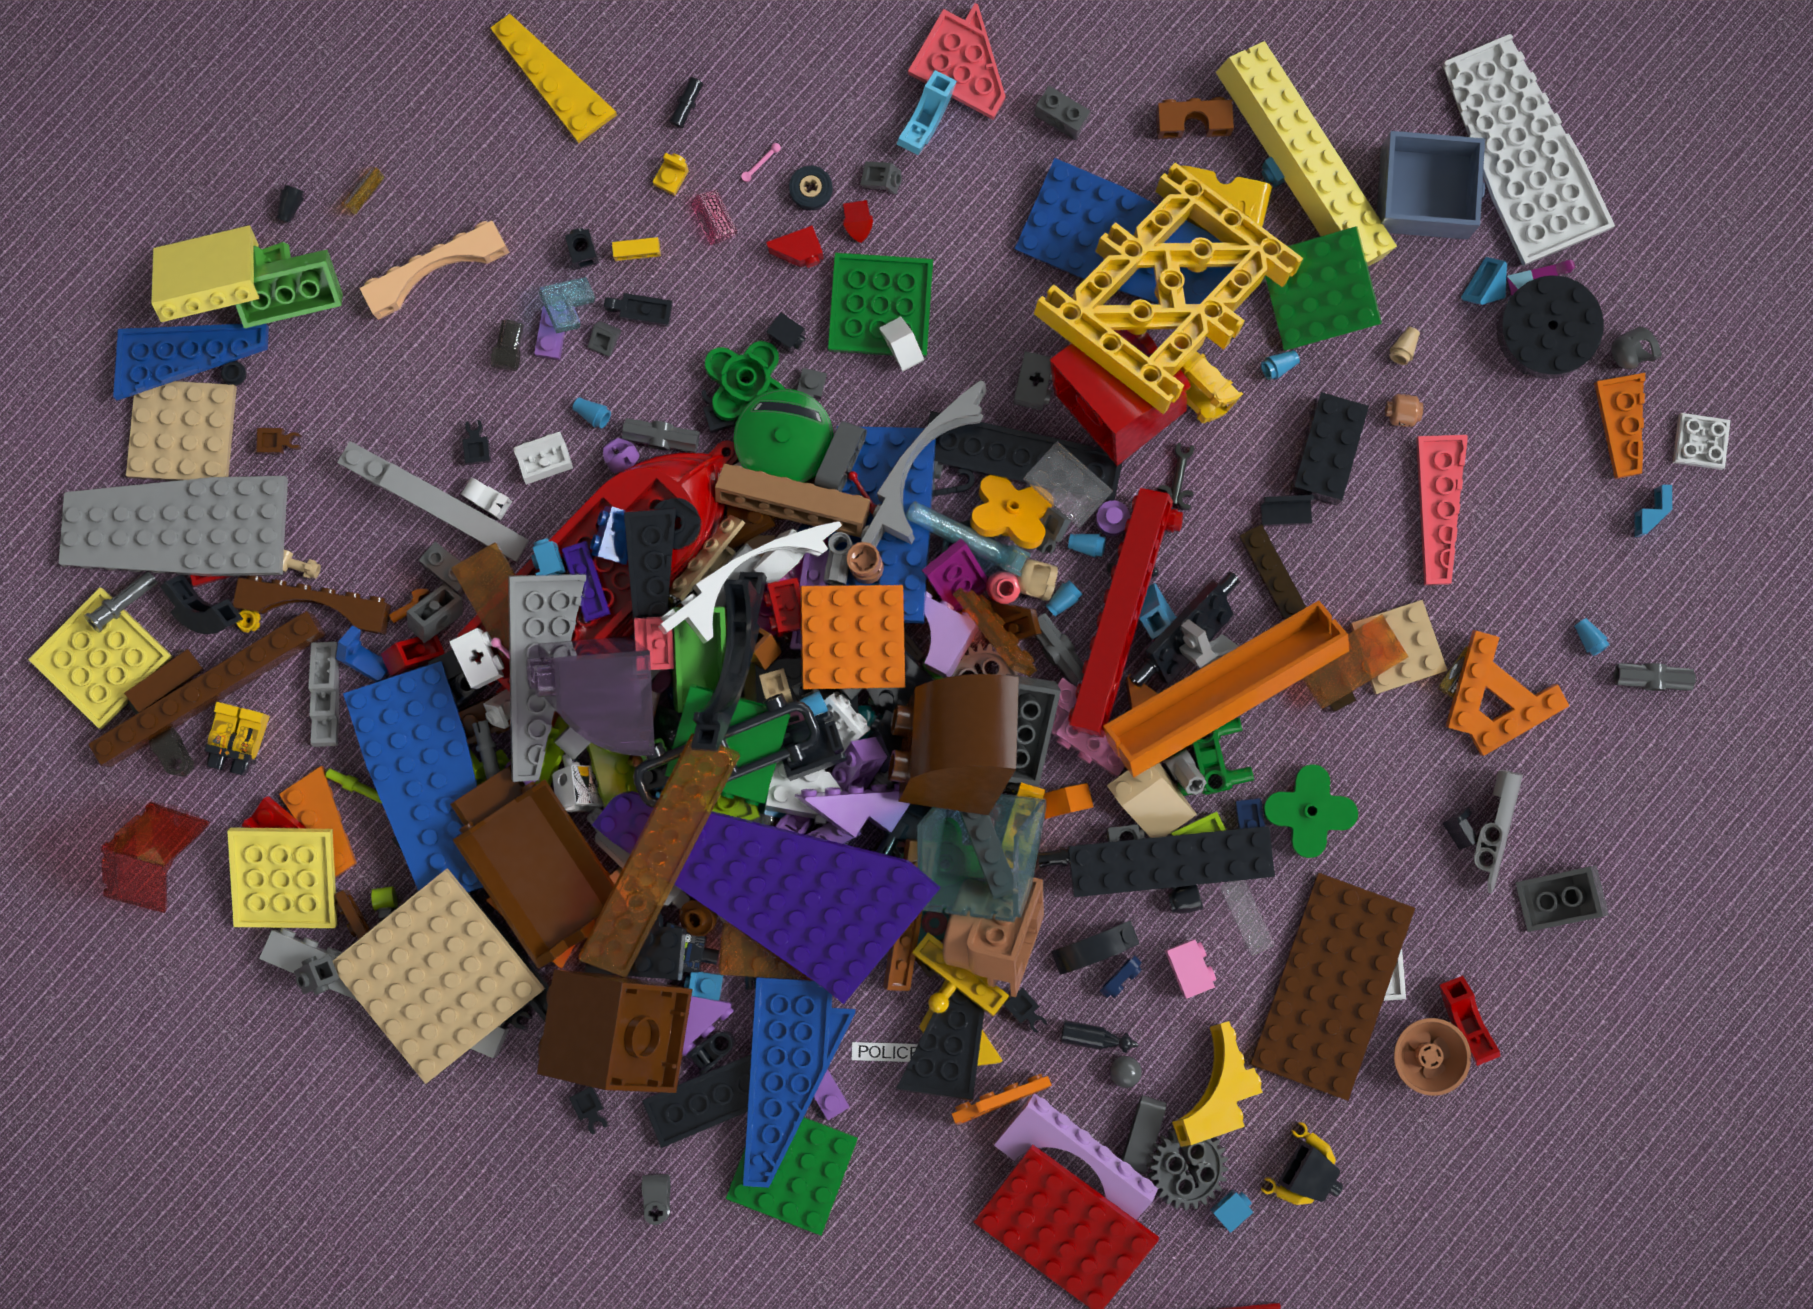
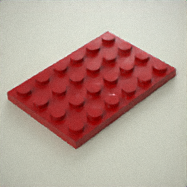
M1033 1144L974 1220L976 1225L1091 1309H1104L1159 1240V1236Z

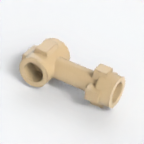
M284 550L283 573H286L287 569L291 568L304 572V578L316 579L318 577L321 565L317 564L315 560L309 559L308 563L292 559L293 553Z

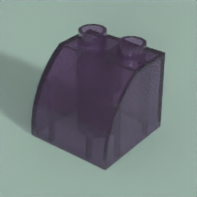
M631 637L538 643L539 657L527 658L526 662L529 689H535L537 697H543L548 705L575 732L599 747L626 755H655L650 650Z

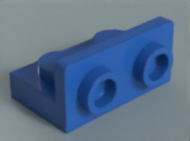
M605 506L604 510H601L597 520L599 529L597 535L593 536L590 544L592 556L627 565L625 510L612 506Z

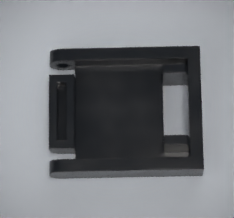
M831 711L815 716L819 725L820 736L815 746L804 751L806 757L796 762H790L789 758L782 760L787 778L790 781L847 760L846 754L841 753L844 751L836 722H828L834 719ZM805 720L787 726L781 749L785 748V744L801 742L809 737L810 732Z

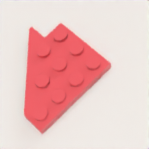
M974 3L965 20L943 9L910 66L908 74L925 84L935 70L956 80L951 98L994 120L1005 100V93L979 6Z

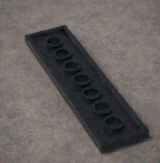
M930 411L927 426L940 414L939 412ZM984 422L959 426L939 435L936 438L934 461H938V464L957 469L962 468L988 476L994 475L1011 481L1107 502L1115 501L1123 464L1122 462L1117 466L1102 448Z
M1269 826L1067 846L1073 897L1275 877Z

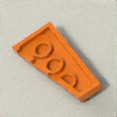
M320 766L279 795L293 817L302 823L306 829H333L336 878L356 865L357 862L347 833H345L342 818L339 810H337L331 786H329L325 777L324 766Z

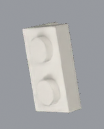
M560 432L549 434L513 448L526 485L573 469L566 443Z

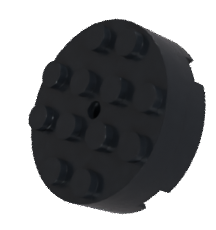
M1551 275L1533 279L1521 286L1503 306L1499 325L1497 326L1500 348L1513 367L1526 375L1530 374L1543 379H1555L1574 372L1595 354L1602 340L1604 320L1601 307L1589 289L1571 278Z

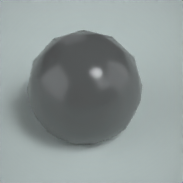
M1121 1056L1112 1062L1110 1077L1118 1087L1131 1088L1140 1081L1142 1068L1135 1058Z

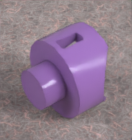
M621 438L612 440L603 448L604 460L610 471L614 473L622 472L636 465L635 463L640 456L633 443ZM617 449L619 453L615 455L613 450Z
M1116 500L1105 502L1097 511V526L1107 536L1122 534L1125 530L1126 521L1130 518V512L1122 502Z

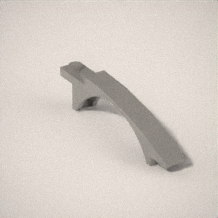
M980 380L961 394L929 423L900 457L877 492L879 501L882 504H878L873 513L874 519L870 526L867 525L863 529L860 537L862 539L861 542L871 543L877 547L883 534L887 532L912 545L915 537L906 520L903 505V491L911 465L924 447L939 435L959 426L981 422L984 416L980 414L982 408L979 407V404L987 392L985 382Z
M349 441L337 462L362 476L373 485L383 488L418 506L515 562H518L529 542L528 539L351 441Z

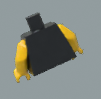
M1298 1122L1297 1124L1303 1127L1304 1133L1298 1135L1294 1130H1291L1292 1135L1296 1138L1303 1137L1306 1139V1142L1301 1140L1277 1182L1281 1186H1277L1274 1179L1266 1177L1264 1180L1271 1182L1273 1188L1266 1190L1261 1187L1262 1192L1265 1194H1272L1274 1192L1278 1198L1294 1205L1311 1204L1314 1200L1323 1202L1328 1194L1337 1197L1342 1192L1343 1184L1337 1181L1340 1169L1335 1166L1336 1159L1330 1145L1315 1133L1310 1134L1307 1126L1302 1122Z

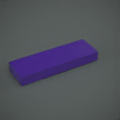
M587 541L563 548L562 553L569 574L586 575L580 603L585 622L610 615L611 613Z

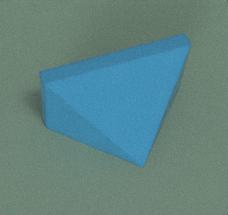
M1485 257L1461 296L1462 300L1483 305L1505 298L1507 263L1503 260Z

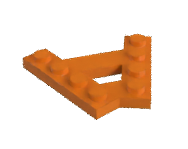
M1473 630L1445 727L1469 733L1480 755L1485 756L1569 707V704L1558 684H1553L1536 695L1531 693L1493 662L1500 637ZM1485 687L1511 709L1493 720L1483 714L1479 708Z

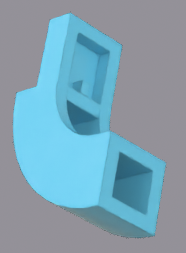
M936 70L933 72L924 87L914 114L898 138L897 145L917 155L920 154L925 144L929 143L942 119L954 91L956 80Z

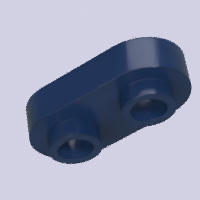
M1133 955L1101 987L1099 992L1105 998H1108L1110 995L1115 998L1124 989L1121 984L1128 977L1132 980L1141 972L1142 969L1139 966L1142 962Z

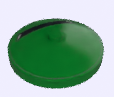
M776 389L757 396L743 409L734 430V447L739 462L745 469L762 471L769 475L787 477L794 481L808 483L816 478L834 437V432L827 412L814 398L793 389Z

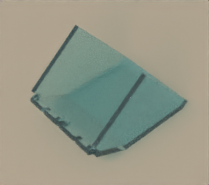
M1001 794L989 814L1013 874V893L994 900L959 811L932 807L917 825L918 869L941 888L924 907L923 911L941 913L943 908H946V914L967 916L968 911H970V917L992 919L993 914H997L995 920L1014 922L1016 917L1021 918L1032 888L1046 812V799Z

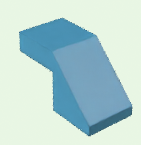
M1661 485L1654 489V509H1641L1635 512V537L1647 534L1672 510V485Z

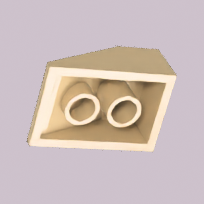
M1160 763L1134 778L1127 770L1107 785L1120 805L1150 838L1166 837L1197 815Z

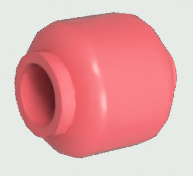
M1007 571L993 573L986 583L988 596L1000 604L1014 602L1021 591L1017 577Z

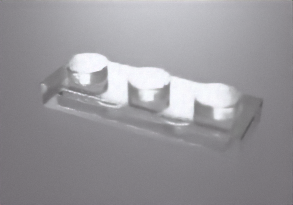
M1230 881L1220 885L1221 893L1250 955L1254 956L1275 946L1246 881Z

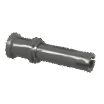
M146 571L118 595L110 600H103L100 607L91 614L86 613L84 617L90 626L100 633L103 630V626L112 619H118L124 608L158 583L153 575Z

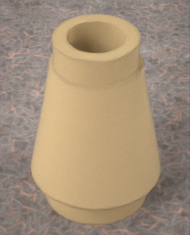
M1407 327L1390 348V359L1400 365H1407L1408 362L1412 361L1420 332L1413 327Z

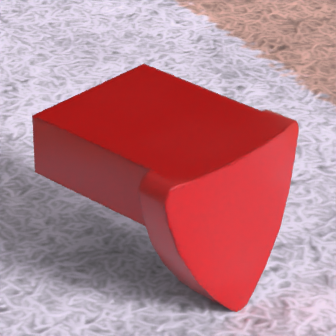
M864 200L843 203L845 215L843 225L853 239L862 243L869 235L873 225V216L869 214L868 202Z

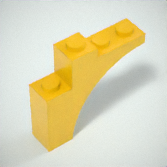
M1229 1021L1210 1027L1214 1046V1061L1211 1078L1203 1096L1192 1110L1172 1122L1180 1147L1193 1145L1245 1127L1243 1113L1238 1107L1237 1101L1263 1093L1261 1079L1256 1073L1255 1068L1245 1070L1244 1057L1238 1049L1236 1033Z

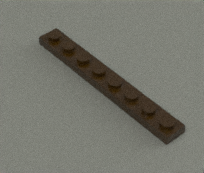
M1261 524L1240 535L1239 539L1283 621L1305 609L1306 605L1263 525ZM1335 660L1312 673L1333 713L1357 701Z

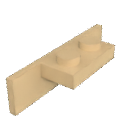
M732 515L723 520L719 529L705 542L703 549L688 563V567L681 576L674 580L672 587L669 589V594L683 601L693 589L692 587L723 567L736 553L728 544L744 526L745 522Z

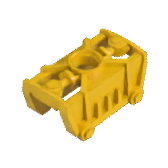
M1196 351L1180 368L1191 385V388L1186 391L1187 404L1198 414L1197 419L1201 423L1211 422L1224 416L1243 395L1242 392L1239 393L1231 385L1233 383L1231 380L1225 379L1219 370L1207 361L1203 353L1200 355Z

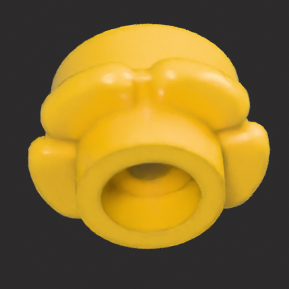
M244 609L239 613L243 620L237 623L241 631L249 633L250 631H256L260 627L259 621L261 617L259 613Z

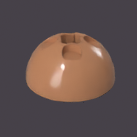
M1437 1018L1421 1019L1407 1026L1399 1035L1394 1048V1064L1402 1081L1414 1091L1429 1096L1443 1095L1456 1089L1466 1078L1471 1064V1051L1463 1033L1450 1022Z

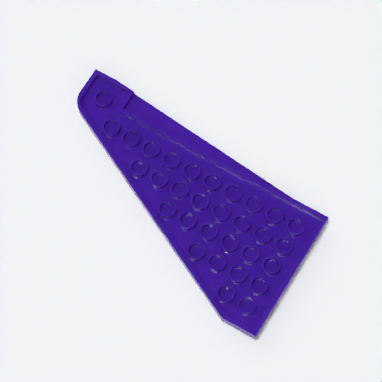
M634 791L623 792L615 796L592 824L614 844L818 983L843 1004L941 888L909 860L690 805H685L674 811H671L670 806L660 809L650 808L644 804L639 793Z

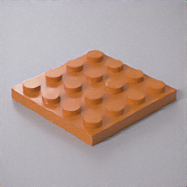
M903 585L800 586L802 689L905 688Z

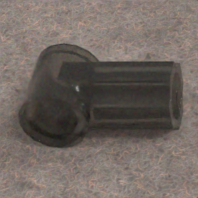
M502 320L497 346H494L491 354V367L517 372L521 357L519 348L524 328L522 323L513 320Z

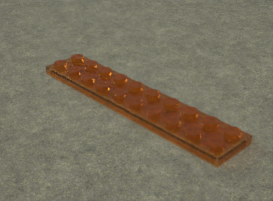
M694 733L691 734L579 954L580 961L622 977H627L740 758L739 752L720 745L717 752L692 750L691 744Z

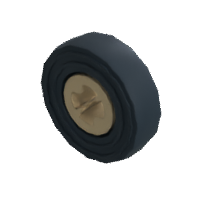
M814 165L804 166L798 169L791 177L789 183L790 196L793 202L800 208L818 210L824 207L831 199L833 193L832 180L829 174L822 168ZM812 183H815V189L817 190H811L810 193H807L806 184L810 186Z

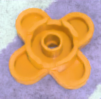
M994 475L986 476L981 481L979 496L985 504L979 505L973 510L970 518L972 529L977 534L985 537L999 536V534L1008 536L1016 545L1025 549H1034L1040 546L1045 536V527L1039 519L1044 517L1048 507L1052 508L1053 506L1051 494L1047 490L1035 486L1016 490L1007 478Z

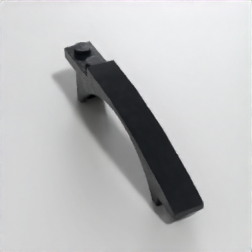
M740 572L738 580L726 579L724 583L727 605V641L724 663L717 687L711 699L704 708L694 712L693 720L696 723L691 744L692 750L717 752L734 715L751 665L760 629L757 620L767 580L764 572Z

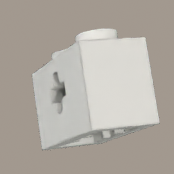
M478 628L449 641L467 681L473 689H478L504 676L502 672L504 664L499 655H494L491 649L492 638L487 631L484 632ZM477 652L484 654L481 658L482 663L475 661L478 657Z

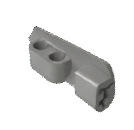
M1498 770L1493 795L1501 797L1495 823H1488L1482 827L1474 855L1475 865L1481 870L1490 872L1487 886L1488 893L1491 894L1497 882L1523 774L1519 772ZM1493 827L1497 828L1500 833L1497 841L1492 840L1490 837V831ZM1486 852H1490L1493 855V863L1490 866L1484 861Z

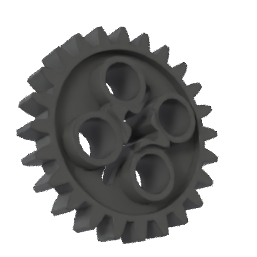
M1169 1129L1168 1138L1160 1136L1161 1145L1153 1144L1157 1152L1149 1153V1156L1154 1161L1146 1165L1153 1169L1152 1172L1147 1174V1177L1154 1180L1152 1183L1158 1188L1156 1195L1160 1198L1163 1197V1202L1168 1205L1171 1203V1206L1176 1209L1181 1206L1184 1210H1188L1189 1204L1191 1207L1198 1209V1201L1206 1206V1197L1209 1196L1215 1199L1214 1189L1222 1191V1188L1218 1185L1219 1181L1224 1182L1227 1180L1221 1176L1222 1172L1229 1171V1168L1222 1165V1163L1228 1160L1226 1156L1221 1155L1226 1149L1218 1145L1220 1140L1216 1137L1193 1145L1180 1147L1176 1132ZM1197 1145L1196 1152L1190 1155L1191 1148ZM1179 1147H1180L1182 1156L1179 1154V1151H1178V1148H1179ZM1175 1157L1174 1164L1168 1167L1169 1160ZM1207 1167L1206 1174L1200 1177L1202 1169ZM1193 1178H1194V1179L1196 1180V1182H1197V1186H1196V1187H1195V1183H1194ZM1182 1180H1185L1184 1187L1182 1189H1178L1179 1183Z

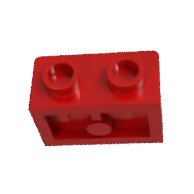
M798 578L768 583L767 592L763 593L765 606L770 607L772 616H769L771 631H776L778 638L783 637V633L801 630Z
M269 796L263 798L253 815L242 823L244 828L306 829L302 823Z

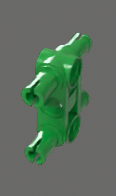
M1236 717L1212 731L1209 738L1199 739L1191 744L1194 745L1200 773L1204 776L1207 783L1203 788V795L1228 791L1233 788V785L1254 781L1251 766L1230 771L1228 768L1226 769L1219 742L1221 736L1243 731L1240 717ZM1214 774L1220 775L1223 779L1222 786L1218 789L1211 788L1208 783L1209 778ZM1179 782L1177 783V787L1183 796L1192 795V793L1188 794Z

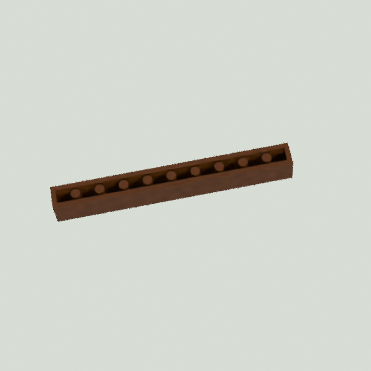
M305 611L90 742L88 745L101 766L112 767L309 647L311 643H315L327 635L316 616Z

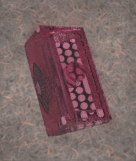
M717 190L699 194L693 199L691 206L710 245L720 243L738 233Z

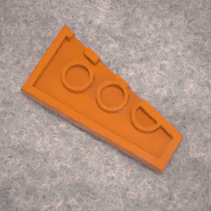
M1645 373L1606 379L1594 383L1615 479L1642 474L1643 404L1645 403L1643 387Z

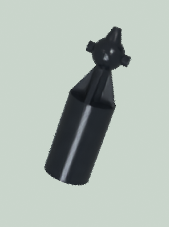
M1064 1020L1061 1043L1097 1050L1118 1045L1124 1053H1127V1050L1138 1047V1043L1133 1041L1128 1033H1124L1123 1036L1118 1038L1105 1030V1027Z

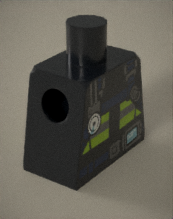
M667 923V927L683 928L674 923ZM686 932L683 972H701L703 962L717 965L720 950L706 947L707 936L698 937Z

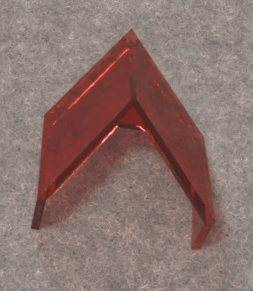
M150 802L145 806L146 811L143 812L142 816L136 814L114 834V838L109 843L105 842L100 847L101 853L104 854V858L101 860L102 882L107 884V888L103 890V896L165 913L167 910V873L174 859L209 826L210 821L173 804Z

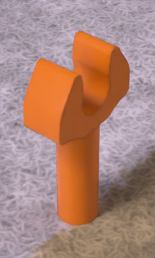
M428 589L414 590L410 603L389 614L392 622L395 623L407 616V611L420 602L421 598L429 594L430 591Z

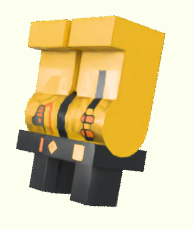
M216 702L214 710L216 714L208 737V744H206L204 750L209 753L207 767L222 770L227 757L233 759L230 772L245 776L250 763L255 764L256 756L270 716Z

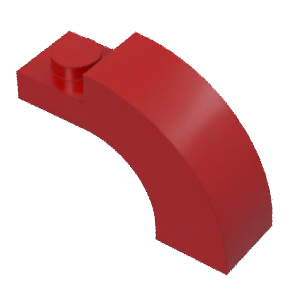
M1462 975L1440 984L1442 999L1450 1021L1467 1039L1471 1057L1476 1066L1500 1057V1050L1483 1023L1476 1005L1475 995L1464 976Z

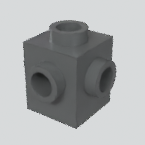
M330 955L318 960L316 956L308 958L301 962L302 967L294 971L296 983L301 988L303 995L310 992L318 995L328 991V985L340 979Z

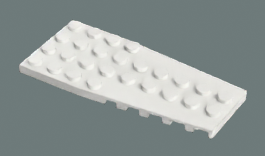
M1509 34L1445 61L1443 69L1468 136L1485 138L1483 177L1522 265L1525 266L1606 232L1615 225L1583 157L1569 133L1566 134L1563 130L1561 119L1557 113L1554 114L1548 104L1549 98L1546 93L1541 92L1536 83L1537 78L1535 74L1529 71L1524 62L1525 57L1521 51L1518 52L1512 41L1513 36Z

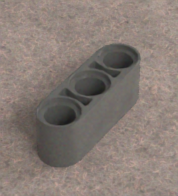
M841 421L817 472L815 486L836 489L842 492L848 479V473L852 471L866 439L867 430L865 428Z
M1144 1095L1140 1097L1121 1158L1123 1162H1127L1136 1172L1146 1174L1148 1170L1146 1165L1151 1160L1149 1153H1153V1144L1157 1141L1167 1106L1166 1102Z

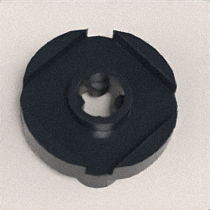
M682 498L666 499L658 503L654 509L676 507L675 520L678 517L681 518L680 524L682 526L680 529H674L673 549L681 550L693 544L698 538L702 520L698 510L687 500Z

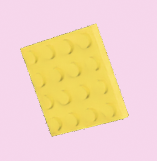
M99 588L28 659L99 729H103L127 704L129 699L124 694L126 691L160 669L173 658L125 609L121 611L118 619H112L103 626V630L100 633L95 631L84 615L95 611L102 605L101 602L103 600L112 599L103 588Z
M230 828L227 831L234 927L336 928L338 924L337 908L335 906L336 897L334 896L336 894L333 829Z

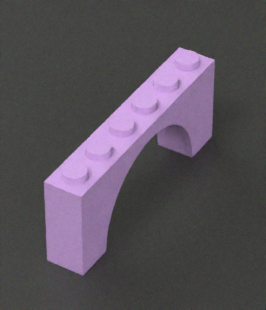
M926 591L925 618L930 625L931 645L924 663L929 671L940 677H951L979 628L973 616L966 612H963L961 615L954 611V607L943 600L940 603L933 600V596Z
M1035 1093L1003 1129L994 1144L995 1147L1014 1161L1027 1152L1032 1144L1037 1148H1058L1075 1154L1088 1163L1096 1172L1104 1187L1105 1197L1136 1220L1153 1202L1158 1190L1149 1179L1141 1176L1130 1164L1123 1162L1108 1147L1101 1145L1087 1131L1080 1129L1066 1115L1058 1112L1048 1101L1040 1098Z

